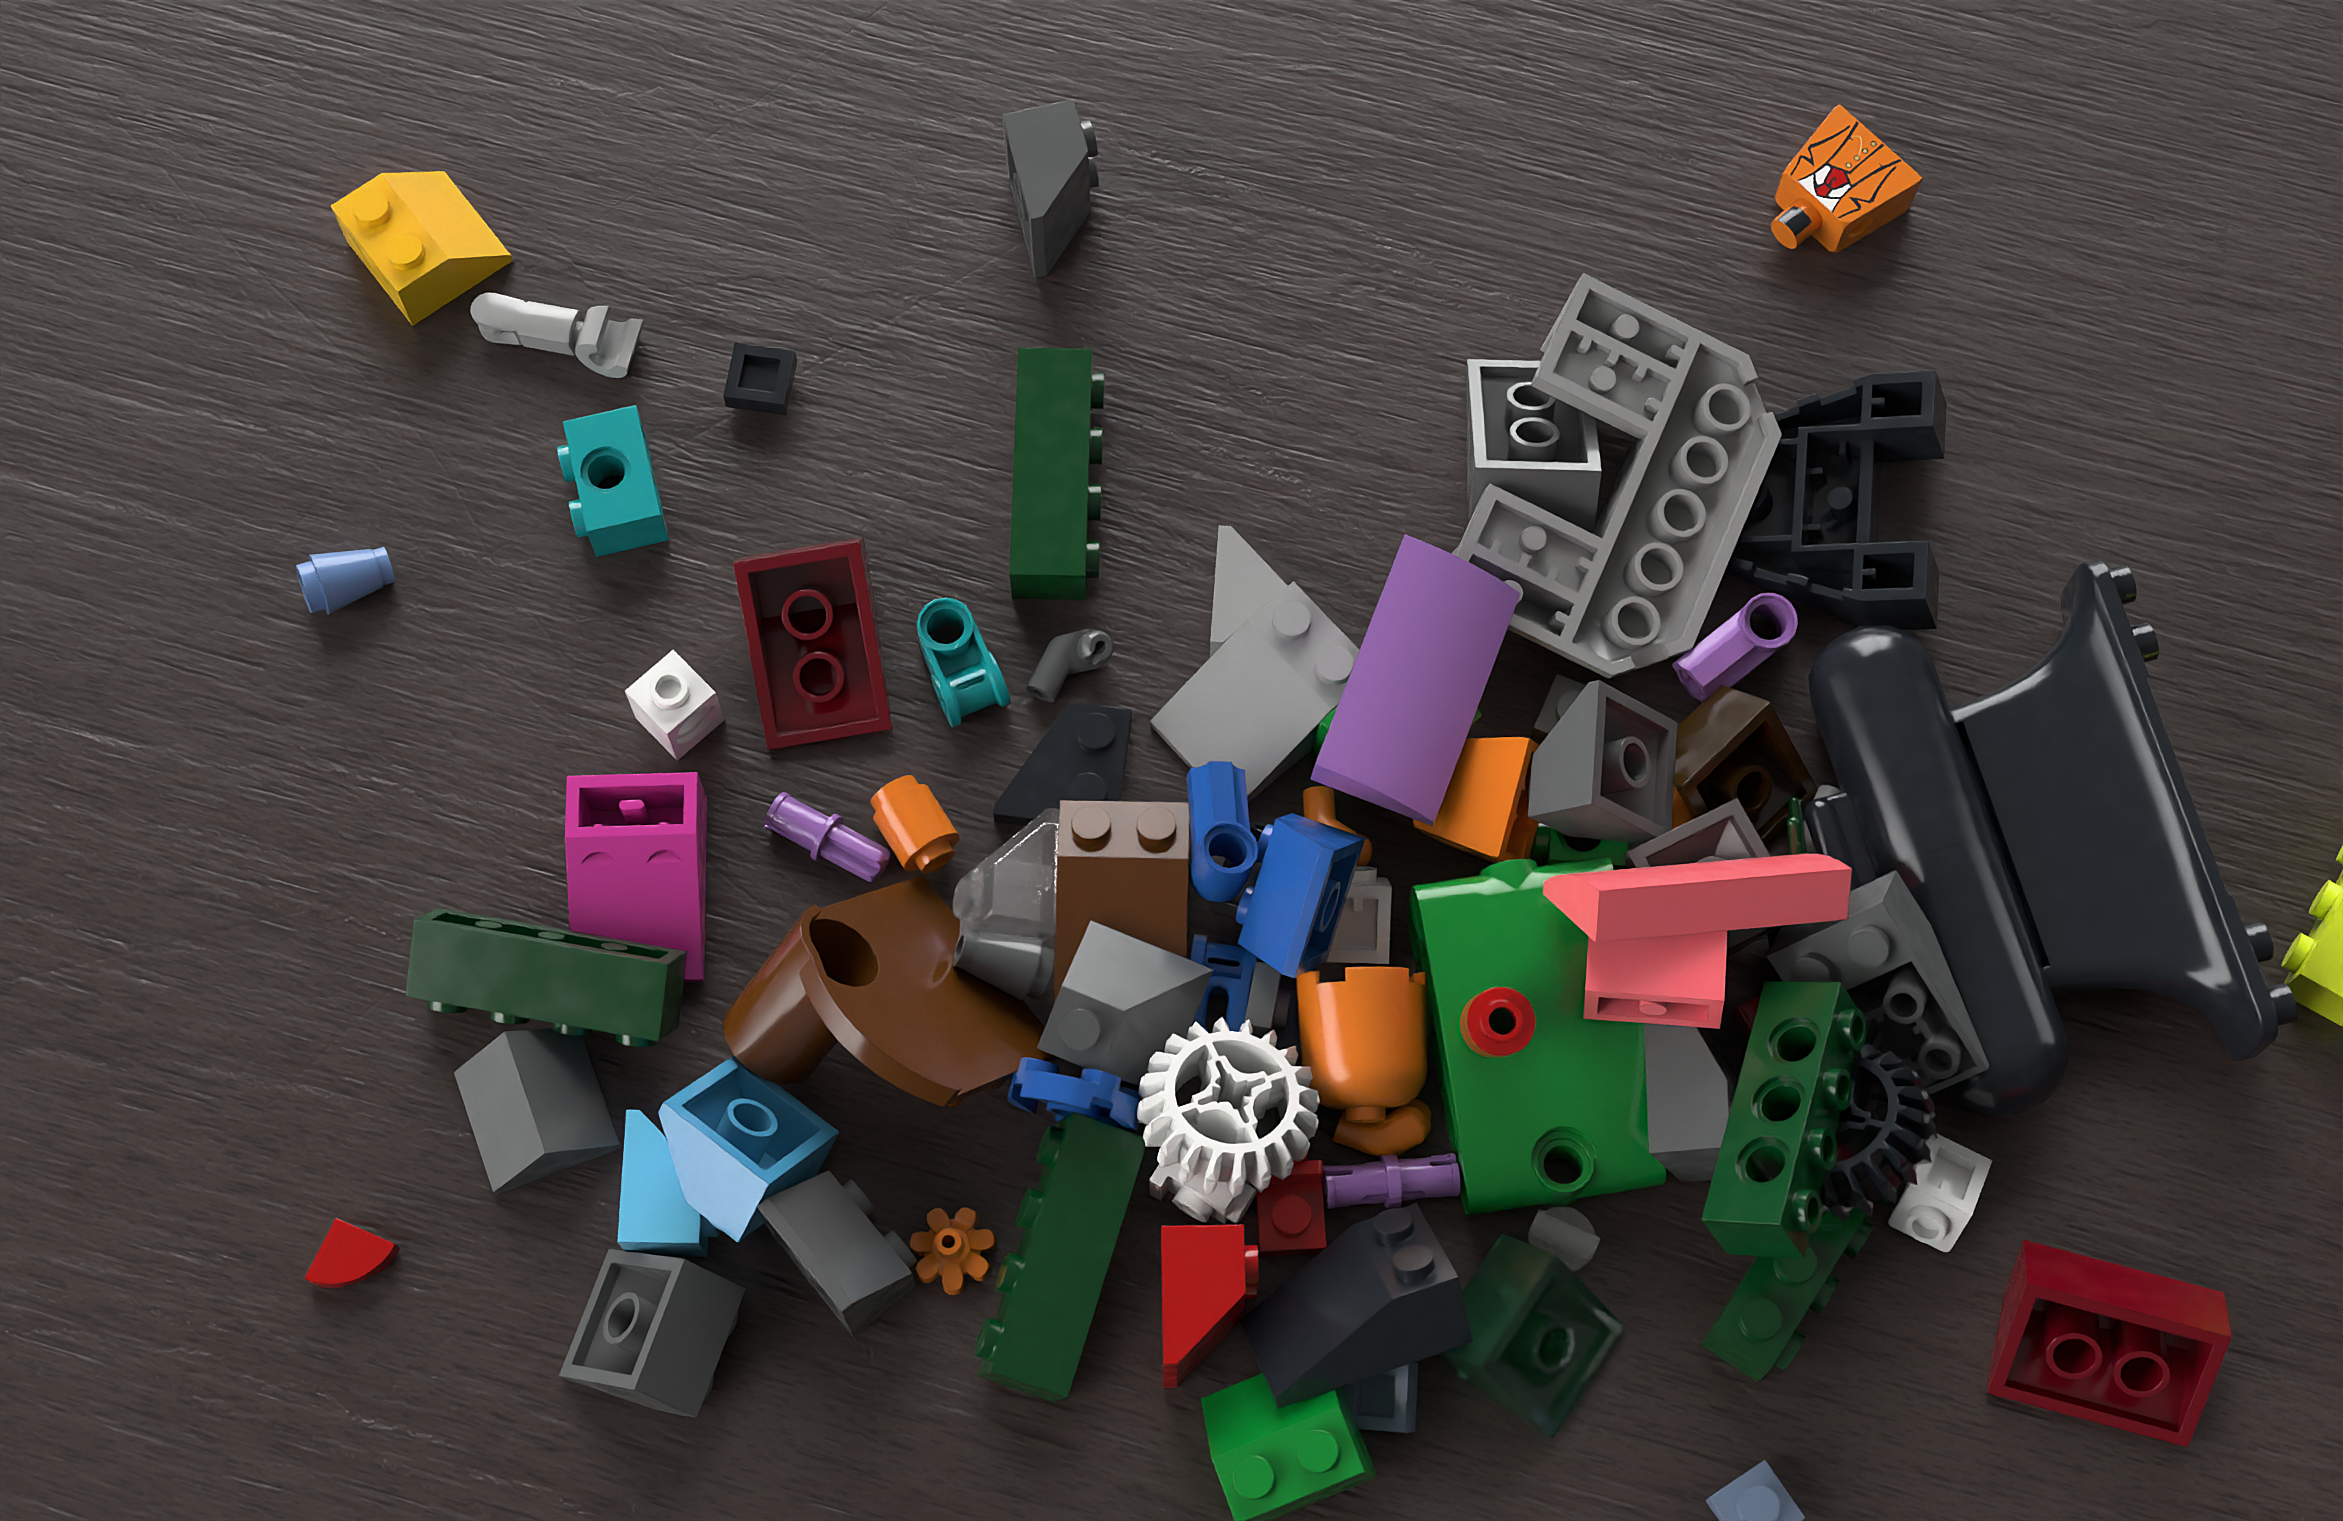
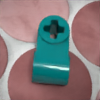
M946 597L935 599L925 605L919 613L917 621L920 650L930 672L936 695L950 726L954 728L961 725L962 717L997 703L1002 708L1010 705L1011 699L1002 673L992 653L988 652L972 613L967 606L957 599ZM943 626L956 627L963 633L957 641L950 644L937 643L930 637L936 629Z

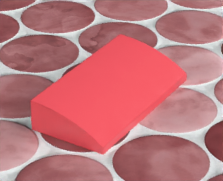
M1796 854L1562 874L1544 881L1543 895L1597 943L1847 920L1852 868L1830 856L1822 854Z

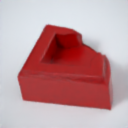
M335 1218L304 1279L313 1285L334 1289L357 1283L374 1273L378 1274L383 1271L396 1257L400 1248L391 1241Z

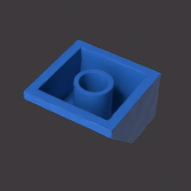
M1294 813L1277 818L1274 826L1267 824L1257 844L1258 855L1256 861L1262 863L1256 885L1255 887H1247L1236 914V922L1243 925L1238 944L1281 974L1296 978L1326 962L1365 838Z

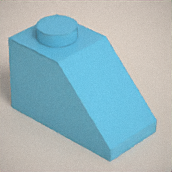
M626 1110L618 1244L623 1251L658 1256L707 1257L708 1237H719L720 1230L685 1202L666 1137L640 1110Z

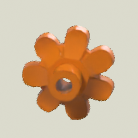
M967 1207L961 1208L955 1214L954 1219H950L943 1208H935L927 1214L926 1222L930 1228L929 1232L913 1233L909 1243L912 1253L924 1255V1258L919 1261L915 1268V1274L921 1282L931 1283L940 1275L942 1276L945 1293L957 1295L964 1291V1276L966 1274L976 1281H983L989 1276L992 1267L981 1254L993 1251L997 1247V1237L992 1230L974 1229L979 1220V1214L975 1210ZM948 1242H955L953 1247L946 1248Z

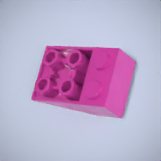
M697 772L567 776L565 850L570 931L688 951L684 983L704 982L707 796Z

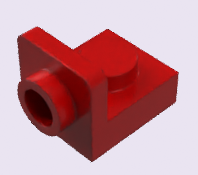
M1306 1155L1301 1162L1293 1161L1291 1174L1284 1180L1271 1174L1269 1186L1261 1193L1257 1190L1255 1200L1259 1257L1319 1254L1327 1247L1322 1187L1324 1175L1323 1161H1308Z

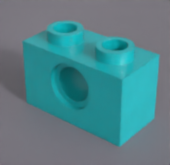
M628 406L563 421L568 444L558 446L557 452L565 482L576 481L579 499L569 501L570 513L577 537H589L596 557L668 541L669 536L649 447L637 406ZM607 477H623V480L613 488L601 489L597 487Z

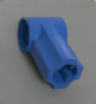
M1209 761L1203 766L1191 768L1187 774L1193 856L1189 864L1188 878L1191 887L1199 896L1207 901L1220 903L1232 900L1243 889L1256 862L1258 845L1256 838L1250 832L1245 770L1237 768L1232 762ZM1211 856L1224 857L1231 861L1235 867H1222L1215 863Z

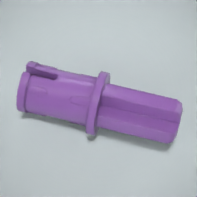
M782 792L776 797L764 820V824H766L764 826L765 829L774 831L810 850L811 859L817 862L825 858L868 882H874L876 879H879L888 865L890 852L887 848L842 825L843 818L840 815L833 814L831 817H828L796 800L786 792Z

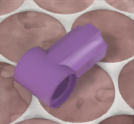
M1761 593L1751 598L1740 611L1673 663L1672 667L1679 677V682L1693 698L1701 703L1720 685L1732 688L1764 661L1775 656L1790 641L1797 629V613L1793 605L1786 598L1778 594ZM1760 614L1768 617L1776 627L1775 640H1764L1755 635L1750 627V616Z

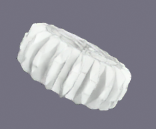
M1221 1017L1215 1022L1213 1032L1210 1034L1197 1022L1189 1027L1187 1040L1173 1033L1166 1041L1165 1053L1156 1051L1152 1055L1148 1065L1149 1073L1145 1074L1140 1081L1138 1093L1143 1100L1138 1104L1137 1118L1139 1123L1147 1125L1143 1134L1145 1146L1161 1147L1157 1157L1160 1168L1175 1163L1181 1165L1178 1174L1181 1185L1190 1181L1194 1175L1204 1178L1203 1189L1207 1195L1216 1189L1217 1182H1227L1228 1189L1235 1198L1238 1194L1242 1193L1245 1180H1248L1260 1193L1269 1186L1271 1174L1284 1180L1291 1174L1293 1161L1301 1162L1306 1157L1310 1146L1308 1139L1315 1136L1319 1123L1317 1115L1314 1114L1320 1101L1318 1091L1308 1088L1313 1078L1311 1067L1295 1066L1298 1058L1296 1045L1279 1051L1275 1048L1278 1039L1275 1029L1265 1034L1262 1039L1253 1036V1028L1249 1019L1241 1025L1239 1032L1229 1031L1227 1023ZM1199 1075L1202 1081L1200 1093L1192 1095L1191 1103L1178 1107L1175 1093L1184 1083ZM1277 1106L1281 1123L1270 1134L1259 1139L1255 1132L1257 1120L1264 1117L1267 1109Z

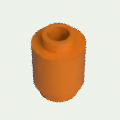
M906 775L886 784L872 797L870 804L875 810L873 820L906 871L920 869L923 874H929L945 866L955 856L952 848L957 844L960 836L926 784H919L913 775Z

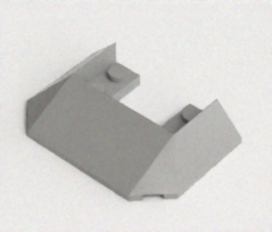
M1583 273L1540 351L1544 352V356L1531 386L1634 436L1593 534L1499 487L1489 484L1479 499L1459 546L1452 554L1490 573L1520 593L1507 628L1508 630L1610 679L1686 653L1693 648L1782 433L1773 412H1766L1754 383L1758 376L1748 354Z

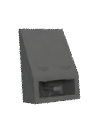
M1897 870L1851 891L1847 920L1781 926L1767 955L1783 982H1841L1856 1007L1862 1011L1865 1017L1866 1038L1864 1045L1869 1043L1878 1049L1882 1055L1891 1051L1895 1056L1899 1057L1905 1066H1908L1911 1071H1915L1925 1085L1923 1090L1928 1095L1988 1070L1989 1063L1932 926ZM1879 1101L1875 1110L1878 1116L1888 1112V1103Z

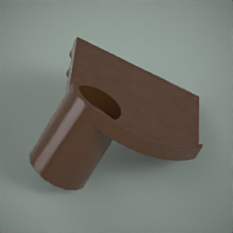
M923 875L820 909L816 904L808 908L734 1001L723 1021L725 1040L734 1056L749 1071L767 1081L783 1085L801 1083L815 1071L839 1041L860 1062L880 1077L920 1099L942 1107H956L966 1097L987 1088L999 1089L1008 1079L1013 1077L1014 1072L1018 1071L1020 1060L1023 1057L1040 1059L1047 1062L1058 1058L1055 1055L1037 1049L1045 1027L1023 1000L1020 1001L965 972L963 969L952 965L956 943L961 932L966 928Z

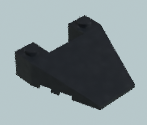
M1936 370L1872 373L1853 380L1855 385L1853 387L1819 398L1817 393L1796 400L1798 406L1774 414L1782 435L1724 573L1860 626L1890 625L1899 630L1937 629L1939 569L1928 540L1878 542L1882 462L1944 459L1947 403Z

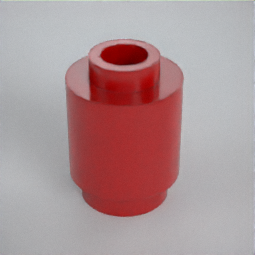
M1507 987L1491 988L1475 995L1465 1005L1460 1018L1461 1034L1466 1044L1481 1056L1488 1058L1508 1056L1523 1049L1531 1040L1535 1030V1014L1530 1002L1518 991ZM1497 1008L1505 1009L1512 1021V1029L1505 1035L1495 1033L1489 1025L1490 1014Z

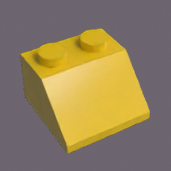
M445 171L381 173L331 205L348 244L412 326L513 261L511 254Z

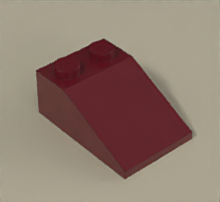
M864 537L743 557L733 562L767 750L892 729L893 725L875 598Z

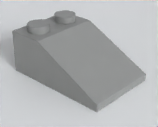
M1293 581L1245 620L1150 720V726L1190 769L1203 766L1209 761L1232 762L1237 768L1244 769L1247 800L1249 803L1312 750L1320 721L1338 707L1359 649Z

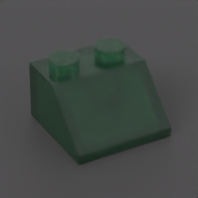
M1501 1234L1462 1292L1473 1342L1438 1355L1463 1380L1543 1435L1553 1439L1625 1327L1556 1254Z

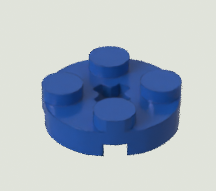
M1029 1057L1021 1058L1018 1071L1013 1074L1007 1097L1008 1102L1014 1106L1036 1114L1038 1102L1047 1104V1111L1056 1114L1055 1121H1060L1075 1112L1122 1130L1126 1128L1132 1133L1137 1132L1139 1125L1137 1109L1141 1095L1135 1090L1121 1087L1122 1079L1120 1077L1099 1070L1082 1069L1081 1077L1078 1079L1058 1074L1060 1067L1053 1063Z

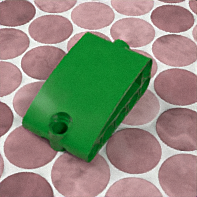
M1608 856L1539 867L1537 862L1531 859L1507 860L1488 866L1480 872L1479 876L1416 885L1411 889L1407 908L1411 948L1416 973H1427L1428 1034L1451 1151L1456 1155V1163L1459 1166L1460 1196L1466 1216L1540 1204L1551 1208H1564L1574 1204L1579 1198L1665 1185L1666 1168L1649 1153L1644 1023L1583 1019L1589 936L1543 895L1544 881L1553 876L1614 870ZM1507 987L1514 989L1526 997L1534 1010L1536 1022L1531 1040L1523 1049L1508 1056L1488 1058L1477 1054L1466 1044L1461 1034L1460 1018L1465 1005L1475 995L1491 988ZM1502 1008L1492 1011L1489 1017L1491 1029L1501 1035L1510 1032L1512 1021L1508 1012ZM1551 1159L1568 1161L1575 1168L1577 1180L1569 1184H1559L1552 1181L1544 1170V1163Z

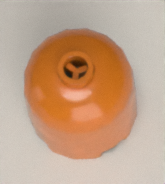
M1346 967L1345 981L1321 983L1319 971L1306 972L1296 977L1301 1067H1311L1313 1078L1308 1088L1318 1091L1319 1104L1331 1109L1346 1110V1123H1381L1386 1121V1109L1405 1106L1418 1096L1425 1084L1427 1075L1428 982L1426 972L1414 973L1412 977H1409V968Z

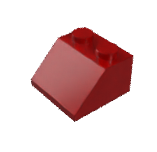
M1244 1225L1161 1226L1163 1388H1177L1240 1323V1320L1243 1318L1245 1300H1257L1259 1281L1258 1245H1244Z

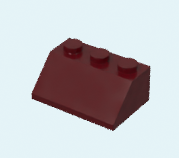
M2023 1240L2003 1296L1986 1385L1987 1393L2188 1447L2232 1338L2224 1292Z

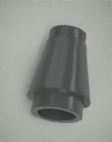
M963 929L955 946L952 965L963 969L965 972L1020 1001L1026 996L1039 999L1049 983L1055 952L1052 948L1042 946L1041 938L983 931L975 932Z

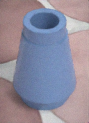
M384 547L373 550L363 549L310 554V561L296 565L299 583L310 613L325 609L329 615L383 588L384 585L395 583L393 569Z

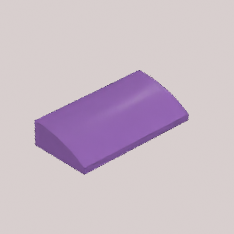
M1405 534L1318 755L1311 780L1433 826L1520 593L1479 567Z

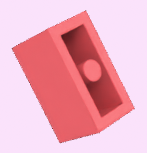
M1727 931L1597 943L1588 937L1583 1019L1720 1029L1725 998Z

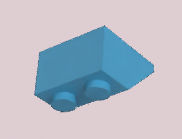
M734 1055L663 1102L658 1112L685 1202L706 1217L714 1227L725 1232L737 1243L765 1223L757 1207L760 1203L770 1196L817 1175L839 1134L838 1130L778 1084L767 1081L749 1071Z

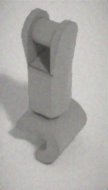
M497 293L479 295L473 301L470 311L472 318L478 324L481 335L487 341L523 345L524 347L573 356L576 354L579 361L598 374L611 378H622L628 374L644 324L643 319L631 318L625 322L609 320L612 311L609 306L591 307L587 310L583 320L579 310L531 301L524 302L523 300Z

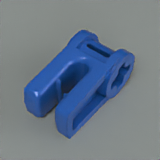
M1194 934L1190 960L1214 970L1191 1026L1197 1022L1208 1032L1206 1020L1209 1002L1213 996L1221 995L1227 999L1228 1003L1225 1022L1228 1025L1229 1031L1239 1032L1241 1025L1245 1022L1253 974L1258 957L1244 947L1207 942V935Z

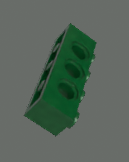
M1764 982L1701 1219L1726 1254L1805 1259L1810 1235L1816 1232L1820 1225L1822 1216L1821 1190L1826 1171L1831 1170L1836 1161L1837 1142L1835 1134L1841 1110H1845L1851 1100L1852 1084L1850 1073L1855 1053L1862 1049L1866 1038L1865 1017L1862 1011L1856 1007L1841 982Z

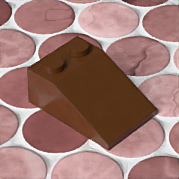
M1060 800L1056 881L1054 1004L1091 920L1187 958L1188 871L1190 864V817L1188 803Z

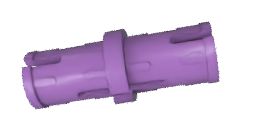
M1454 1153L1415 1159H1397L1395 1154L1381 1155L1380 1160L1376 1162L1323 1166L1322 1187L1326 1209L1384 1203L1386 1208H1396L1401 1206L1402 1201L1429 1197H1456L1460 1194L1459 1166L1456 1163V1155Z

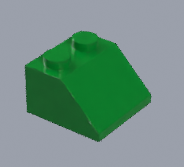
M1261 1373L1201 1398L1211 1459L1235 1521H1271L1378 1477L1343 1387L1278 1409Z

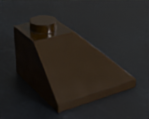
M1720 685L1678 725L1673 784L1694 819L1737 798L1763 844L1767 847L1787 828V821L1789 819L1788 800L1791 797L1799 798L1802 812L1805 810L1806 805L1814 800L1818 788L1769 701Z

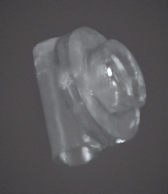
M1564 1206L1549 1208L1545 1211L1539 1209L1528 1232V1246L1532 1257L1543 1269L1555 1274H1570L1582 1269L1591 1261L1601 1239L1595 1235L1594 1228L1586 1216L1573 1208Z

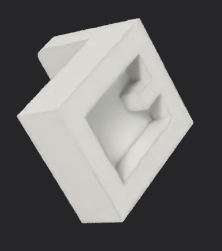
M1356 866L1326 962L1389 964L1392 886L1387 878L1377 877V868Z
M1937 1134L1938 1139L1927 1144L1931 1151L1932 1163L1914 1165L1913 1168L1917 1173L1918 1185L1907 1183L1902 1196L1891 1213L1888 1223L1891 1227L1912 1236L1920 1242L1926 1243L1942 1252H1949L1973 1214L1992 1160Z

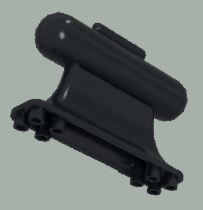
M2100 559L2081 563L2062 591L2061 611L2064 630L2056 645L2036 665L2020 677L1976 699L1949 707L1931 656L1917 637L1890 625L1859 626L1832 640L1815 657L1808 675L1811 706L1841 793L1816 798L1805 807V822L1816 854L1830 856L1852 868L1850 892L1897 870L1932 926L1989 1063L1988 1070L1946 1087V1089L1956 1102L1983 1115H2006L2025 1112L2044 1103L2062 1084L2069 1064L2067 1034L2053 998L2055 995L2108 988L2151 991L2176 998L2196 1009L2208 1020L2224 1051L2234 1061L2256 1057L2276 1040L2278 1026L2293 1023L2297 1020V1005L2290 988L2284 983L2267 987L2259 963L2273 958L2274 947L2271 935L2265 924L2261 921L2244 925L2234 897L2227 893L2147 682L2149 673L2145 662L2158 658V640L2149 623L2130 626L2123 605L2136 600L2137 589L2134 576L2126 565L2108 569Z

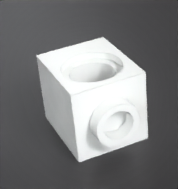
M674 650L625 690L636 719L677 761L725 720L716 692Z

